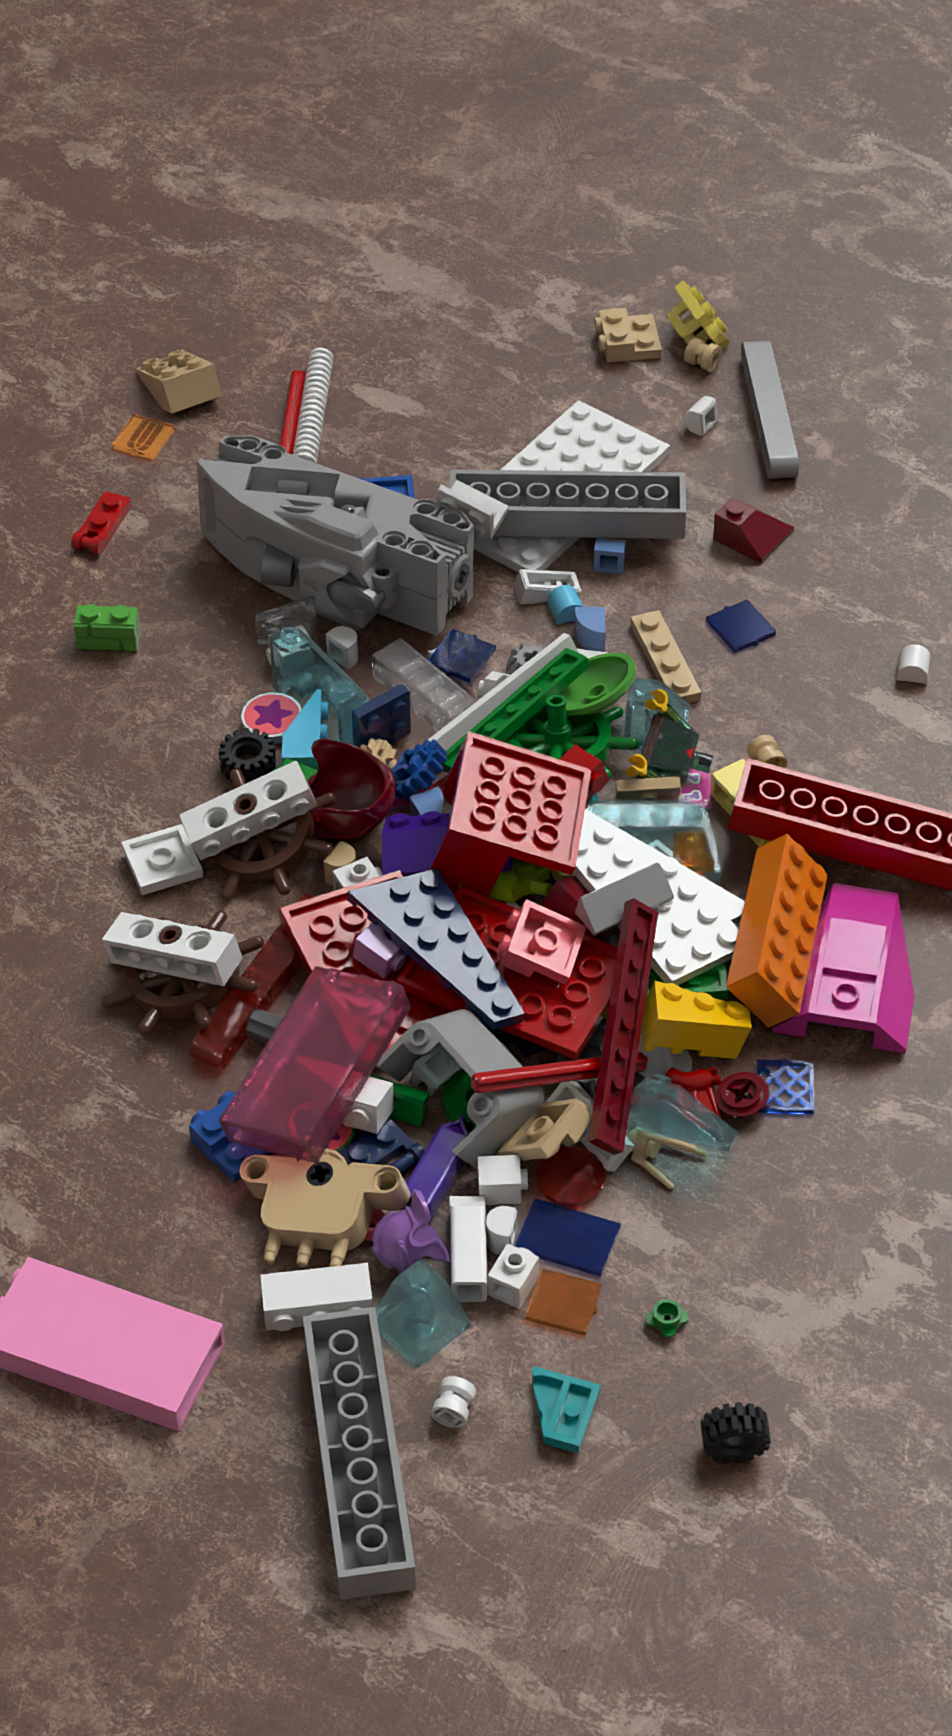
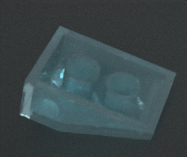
M652 1074L651 1078L646 1077L634 1089L627 1128L728 1152L738 1141L739 1133L680 1085L671 1083V1078Z

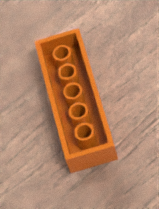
M788 834L757 848L726 987L768 1028L800 1014L813 942L828 876L823 867L817 864L805 852L804 848L796 843Z

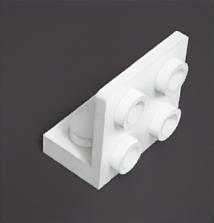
M458 480L455 481L451 489L444 485H440L438 488V502L463 511L474 525L475 536H485L492 539L508 512V505Z

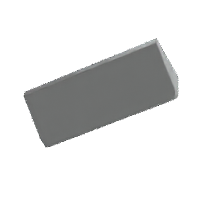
M655 862L580 897L575 913L591 933L596 936L622 923L626 901L635 898L653 909L673 900L674 894L661 865Z

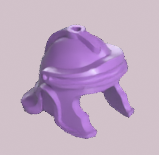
M413 1189L410 1207L406 1205L404 1209L398 1212L392 1211L385 1215L378 1222L373 1234L374 1245H372L376 1257L379 1258L385 1267L389 1269L397 1268L399 1276H406L408 1274L415 1276L413 1269L420 1268L419 1262L424 1256H429L434 1260H444L446 1263L450 1262L449 1253L438 1233L428 1225L431 1215L420 1190Z

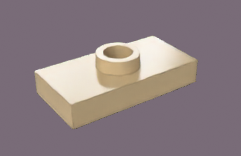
M680 777L616 781L615 792L616 803L639 802L640 804L651 805L659 800H677L680 796Z

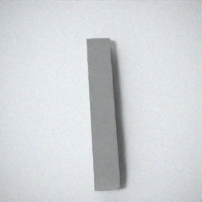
M771 341L742 342V366L768 479L798 477V454Z

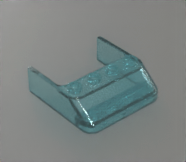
M684 799L589 800L586 802V810L623 831H694L704 877L719 886L722 871L709 815L702 806Z

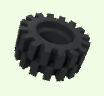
M243 728L244 733H239L238 729L234 730L233 737L227 734L225 741L221 740L219 748L220 769L226 779L230 778V772L233 769H239L247 783V781H253L272 772L276 768L273 739L271 737L268 738V734L265 732L260 735L259 729L255 728L253 733L249 732V728ZM244 754L257 755V757L249 760L237 758Z
M735 1402V1406L730 1407L729 1403L723 1404V1409L721 1410L718 1407L712 1408V1413L706 1412L703 1415L704 1419L700 1421L704 1452L708 1457L712 1456L714 1461L718 1462L722 1458L723 1463H730L734 1459L736 1463H742L743 1458H747L748 1461L753 1460L754 1454L760 1457L764 1454V1450L768 1451L770 1448L771 1439L767 1414L765 1411L763 1412V1408L760 1406L754 1408V1404L748 1403L743 1407L742 1402Z

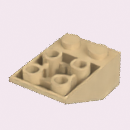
M184 350L173 351L168 354V358L162 360L158 358L143 362L144 366L136 368V373L160 407L171 414L222 396L214 364Z

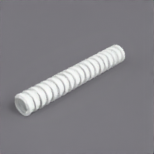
M315 348L309 354L292 454L314 463L318 461L321 432L334 360L333 354L325 348Z

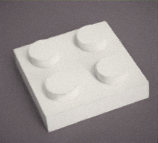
M182 824L121 842L123 853L141 895L203 877L202 867Z

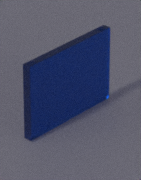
M535 1198L515 1243V1247L526 1248L540 1259L601 1277L620 1232L621 1223Z

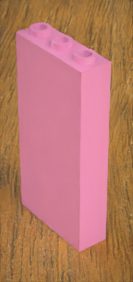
M31 1257L26 1259L22 1268L16 1269L12 1276L9 1290L5 1297H0V1368L176 1431H180L226 1344L222 1323Z

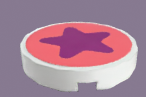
M270 692L261 694L249 700L243 707L241 715L243 728H249L250 733H253L254 728L259 729L260 735L263 732L267 733L268 738L271 737L274 744L282 743L284 732L302 709L293 697L283 693Z

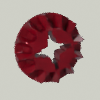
M738 1072L729 1075L719 1083L715 1091V1101L719 1110L726 1113L729 1119L737 1116L742 1121L745 1116L751 1114L757 1117L760 1109L767 1108V1100L770 1098L769 1087L766 1081L761 1076L751 1072ZM745 1093H748L749 1100L743 1098L740 1102L737 1101V1095L743 1096Z

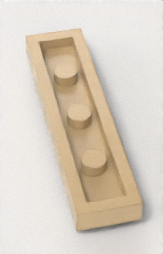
M657 610L632 616L631 627L663 690L667 693L671 706L676 707L700 701L701 690L660 611Z

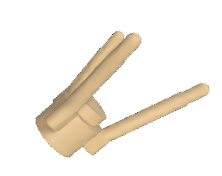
M639 1125L634 1126L627 1137L635 1145L631 1150L633 1153L631 1161L641 1165L670 1190L674 1188V1184L648 1162L646 1158L656 1157L661 1145L702 1157L707 1156V1151L699 1149L695 1145L659 1135Z

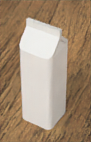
M450 1196L451 1300L453 1302H484L487 1300L485 1196Z

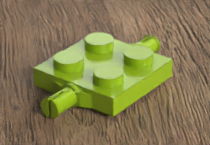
M514 858L512 871L500 873L489 898L513 903L528 894L535 893L547 896L553 887L551 883L544 882L550 878L549 868Z

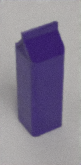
M462 1115L457 1121L443 1124L438 1128L406 1182L410 1191V1199L406 1205L409 1207L411 1205L413 1189L420 1190L430 1211V1222L465 1164V1161L452 1151L468 1136L465 1128V1115Z

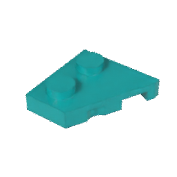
M533 1366L532 1383L543 1444L579 1454L601 1393V1385Z

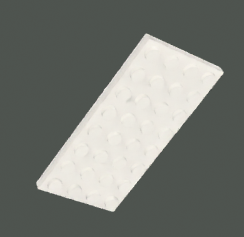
M578 400L501 470L651 472L670 454V445ZM474 536V550L516 572L519 569L546 570L580 537L493 536L492 539H489L485 536Z

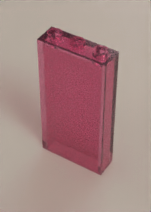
M315 966L219 1118L229 1142L318 1163L411 1008L403 985L394 981L387 982L373 979L366 975L341 972L334 968L327 969Z

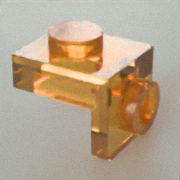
M704 831L674 832L673 858L700 876H703L704 872L714 871V858L706 851L707 834Z

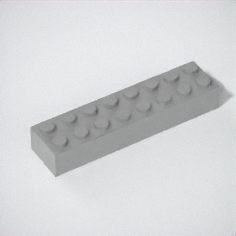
M450 469L449 489L458 480L508 505V512L494 536L685 539V472Z
M370 1307L303 1316L305 1345L340 1600L415 1590V1562L376 1308Z

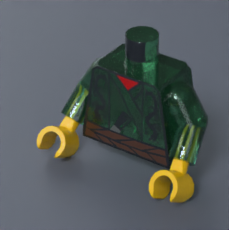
M657 689L652 691L651 695L656 700L653 698L646 700L645 706L650 711L658 710V714L653 715L642 753L635 754L627 759V762L633 764V766L626 769V775L628 777L636 776V779L680 777V785H684L687 783L691 769L709 774L714 756L697 751L700 735L695 732L670 704H667L668 695L664 690Z

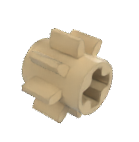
M370 738L368 746L361 745L362 749L377 757L392 771V768L397 763L394 759L397 750L392 749L386 740Z

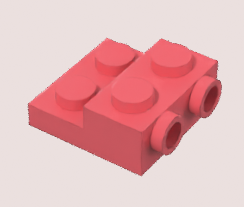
M526 899L519 911L513 909L509 916L506 927L511 929L509 936L504 934L498 946L497 953L502 955L499 964L529 978L535 971L566 984L570 978L587 926Z

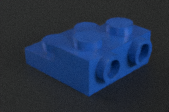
M243 1088L235 1093L232 1091L225 1092L219 1098L217 1106L208 1112L204 1109L198 1111L192 1117L191 1124L189 1125L191 1142L234 1183L241 1179L240 1166L246 1158L252 1155L273 1156L288 1145L287 1136L265 1117L264 1107Z

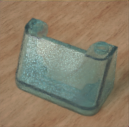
M287 627L270 635L273 688L278 693L287 694V690L299 691L302 698L314 693L317 689H321L322 699L328 702V705L338 714L339 737L335 741L353 745L352 710L370 701L369 696L299 628Z

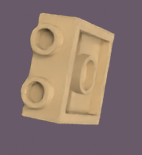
M626 308L599 310V317L594 318L595 333L600 334L598 336L599 350L605 353L607 363L661 358L662 348L653 314L628 316Z
M579 1099L542 1103L541 1107L504 1143L498 1153L500 1156L520 1155V1161L548 1159L557 1153L560 1145L575 1144L585 1136L586 1128L592 1120L589 1109Z

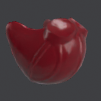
M330 739L315 740L311 746V751L318 762V770L316 774L311 775L308 785L314 798L326 793H333L336 796V801L333 805L326 808L313 810L314 832L322 840L332 838L351 840L377 829L388 816L395 797L396 785L391 770L377 757L352 744Z

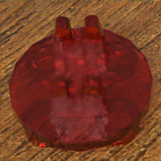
M561 1144L557 1153L548 1159L543 1158L538 1164L536 1172V1185L539 1191L547 1200L561 1206L566 1211H576L580 1206L595 1200L603 1191L606 1183L603 1163L595 1154L584 1148L567 1147L565 1144Z

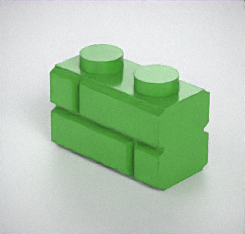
M78 605L74 620L77 649L137 651L141 632L138 607Z

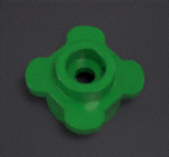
M663 1299L655 1304L653 1312L646 1315L645 1321L648 1326L659 1329L662 1332V1336L672 1338L676 1335V1330L679 1326L688 1322L689 1315L681 1309L677 1302ZM664 1317H669L670 1320H664Z

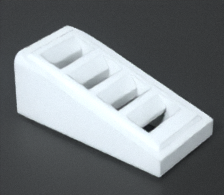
M519 569L514 584L518 602L522 605L547 602L550 592L556 587L561 586L562 583L574 587L578 596L582 592L575 572Z

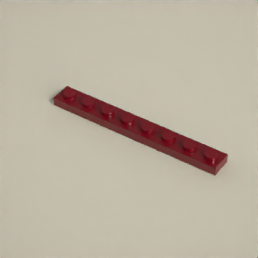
M635 898L626 901L624 904L588 1142L613 1155L624 1151L659 913Z

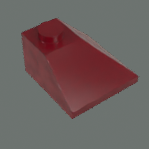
M730 498L714 515L713 540L759 563L765 561L794 532L793 526L734 498Z

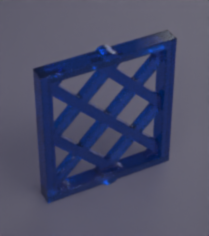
M757 1059V1075L762 1077L763 1071L769 1076L765 1079L767 1084L774 1080L781 1086L775 1092L769 1089L770 1098L767 1100V1104L774 1099L781 1106H767L765 1109H760L759 1113L814 1115L813 1061ZM766 1066L781 1068L773 1073ZM790 1067L805 1069L796 1074ZM785 1071L793 1077L787 1083L778 1077ZM808 1072H809V1083H807V1082L802 1078V1077H803L804 1075H806ZM797 1081L805 1087L799 1093L790 1087ZM785 1090L793 1096L787 1102L778 1096ZM807 1092H809V1102L802 1097ZM798 1100L805 1107H791V1105Z

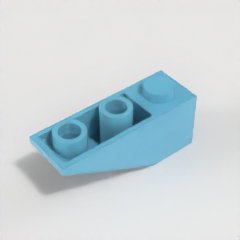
M317 689L284 732L282 736V763L288 758L318 770V762L312 754L311 746L317 739H328L327 724H322L323 720H328V702H322L321 689Z

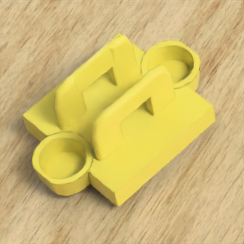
M684 281L677 284L675 289L683 300L668 313V319L679 336L684 338L688 344L695 337L693 332L702 326L704 329L696 335L697 337L704 339L705 342L712 339L722 349L730 343L725 335L728 329L719 317L714 318L717 312L708 301L702 303L704 297L695 286L691 288ZM688 310L692 312L686 318L681 320L680 316H682Z

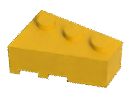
M654 981L645 1001L642 1022L643 1051L653 1052L655 1047L670 1048L672 1054H681L683 1049L699 1050V1056L737 1059L752 1028L749 1009L738 1002H727L713 998L704 992L696 993L682 989L673 983L665 984Z

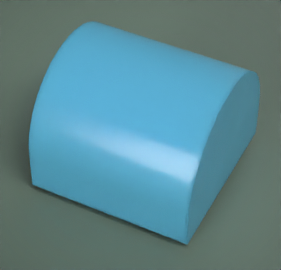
M570 585L556 587L548 596V607L557 625L575 621V607H584L575 588Z

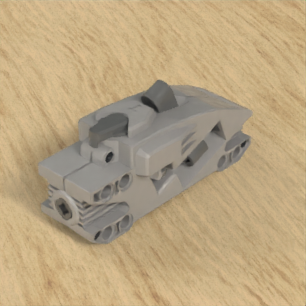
M252 435L224 436L219 441V455L214 458V461L202 458L197 461L200 525L204 536L218 552L242 573L277 593L302 604L311 612L355 630L363 629L377 614L433 635H438L445 628V615L448 613V610L452 609V606H455L456 601L468 603L473 598L474 525L463 511L431 499H414L286 453V449L283 446Z

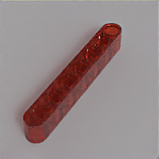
M305 893L297 902L313 898V896ZM281 922L241 975L243 978L255 980L258 983V989L253 993L235 989L229 991L211 1015L210 1027L201 1029L196 1035L190 1049L192 1058L219 1070H224L248 1039L246 1028L254 1010L258 1011L261 1009L268 1012L300 969L303 962L283 922Z

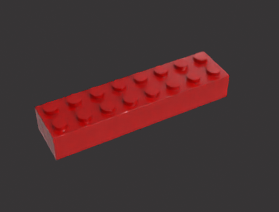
M746 759L727 829L769 841L788 834L805 851L952 890V813L757 760Z

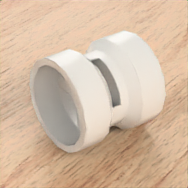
M448 1376L441 1381L438 1390L440 1398L434 1402L431 1416L444 1426L460 1428L467 1422L469 1416L467 1407L474 1401L476 1388L472 1383L463 1378Z

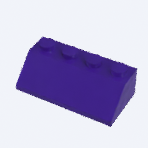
M429 811L418 816L395 814L390 818H386L382 830V875L400 870L403 877L428 871L447 832L450 813L440 814L437 811ZM508 857L501 872L512 871L513 857Z

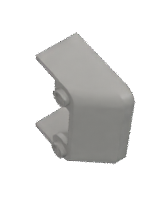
M465 1009L456 1010L413 1024L374 1062L381 1070L398 1082H401L413 1070L414 1063L418 1059L431 1054L442 1045L471 1078L474 1073L523 1067L484 1023L471 1011ZM541 1085L479 1094L475 1092L468 1102L467 1112L477 1127L452 1151L462 1160L478 1169V1156H491L541 1107L544 1101V1090Z

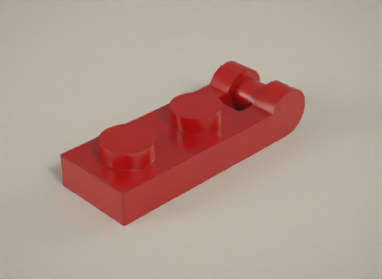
M104 491L79 532L76 531L73 534L71 547L77 550L89 549L91 553L101 555L132 507L131 497Z

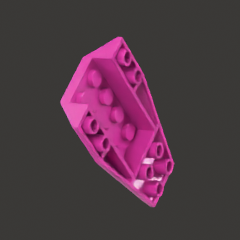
M833 883L821 905L800 1014L773 1025L772 1032L805 1037L808 1021L874 1032L872 1048L906 1054L915 997L898 893Z

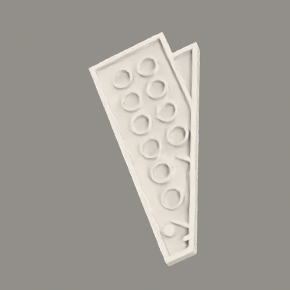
M585 809L577 863L573 874L589 893L655 862L661 865L673 891L674 899L653 908L659 913L651 967L664 983L679 985L731 960L739 930L735 924L741 922L745 901L681 865L675 858L667 857Z

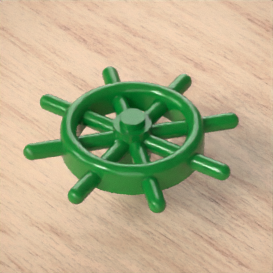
M562 695L549 696L546 699V705L504 741L523 748L522 746L532 747L528 750L556 759H560L576 744L581 748H586L587 750L585 751L601 760L603 764L608 759L611 749L636 750L639 747V741L636 738L612 737L609 723L623 716V709L621 707L615 706L601 714L567 716V700ZM590 732L595 735V736H584V735H586V734H588V733H590ZM604 766L607 776L610 779L612 776L611 771Z

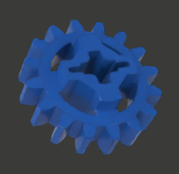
M427 739L422 746L418 743L413 750L408 748L400 755L401 758L397 760V765L392 768L396 785L395 796L399 800L401 798L407 800L411 794H418L420 789L427 790L433 785V781L437 778L436 775L444 769L442 764L447 761L445 756L448 753L436 740L433 739L430 742Z

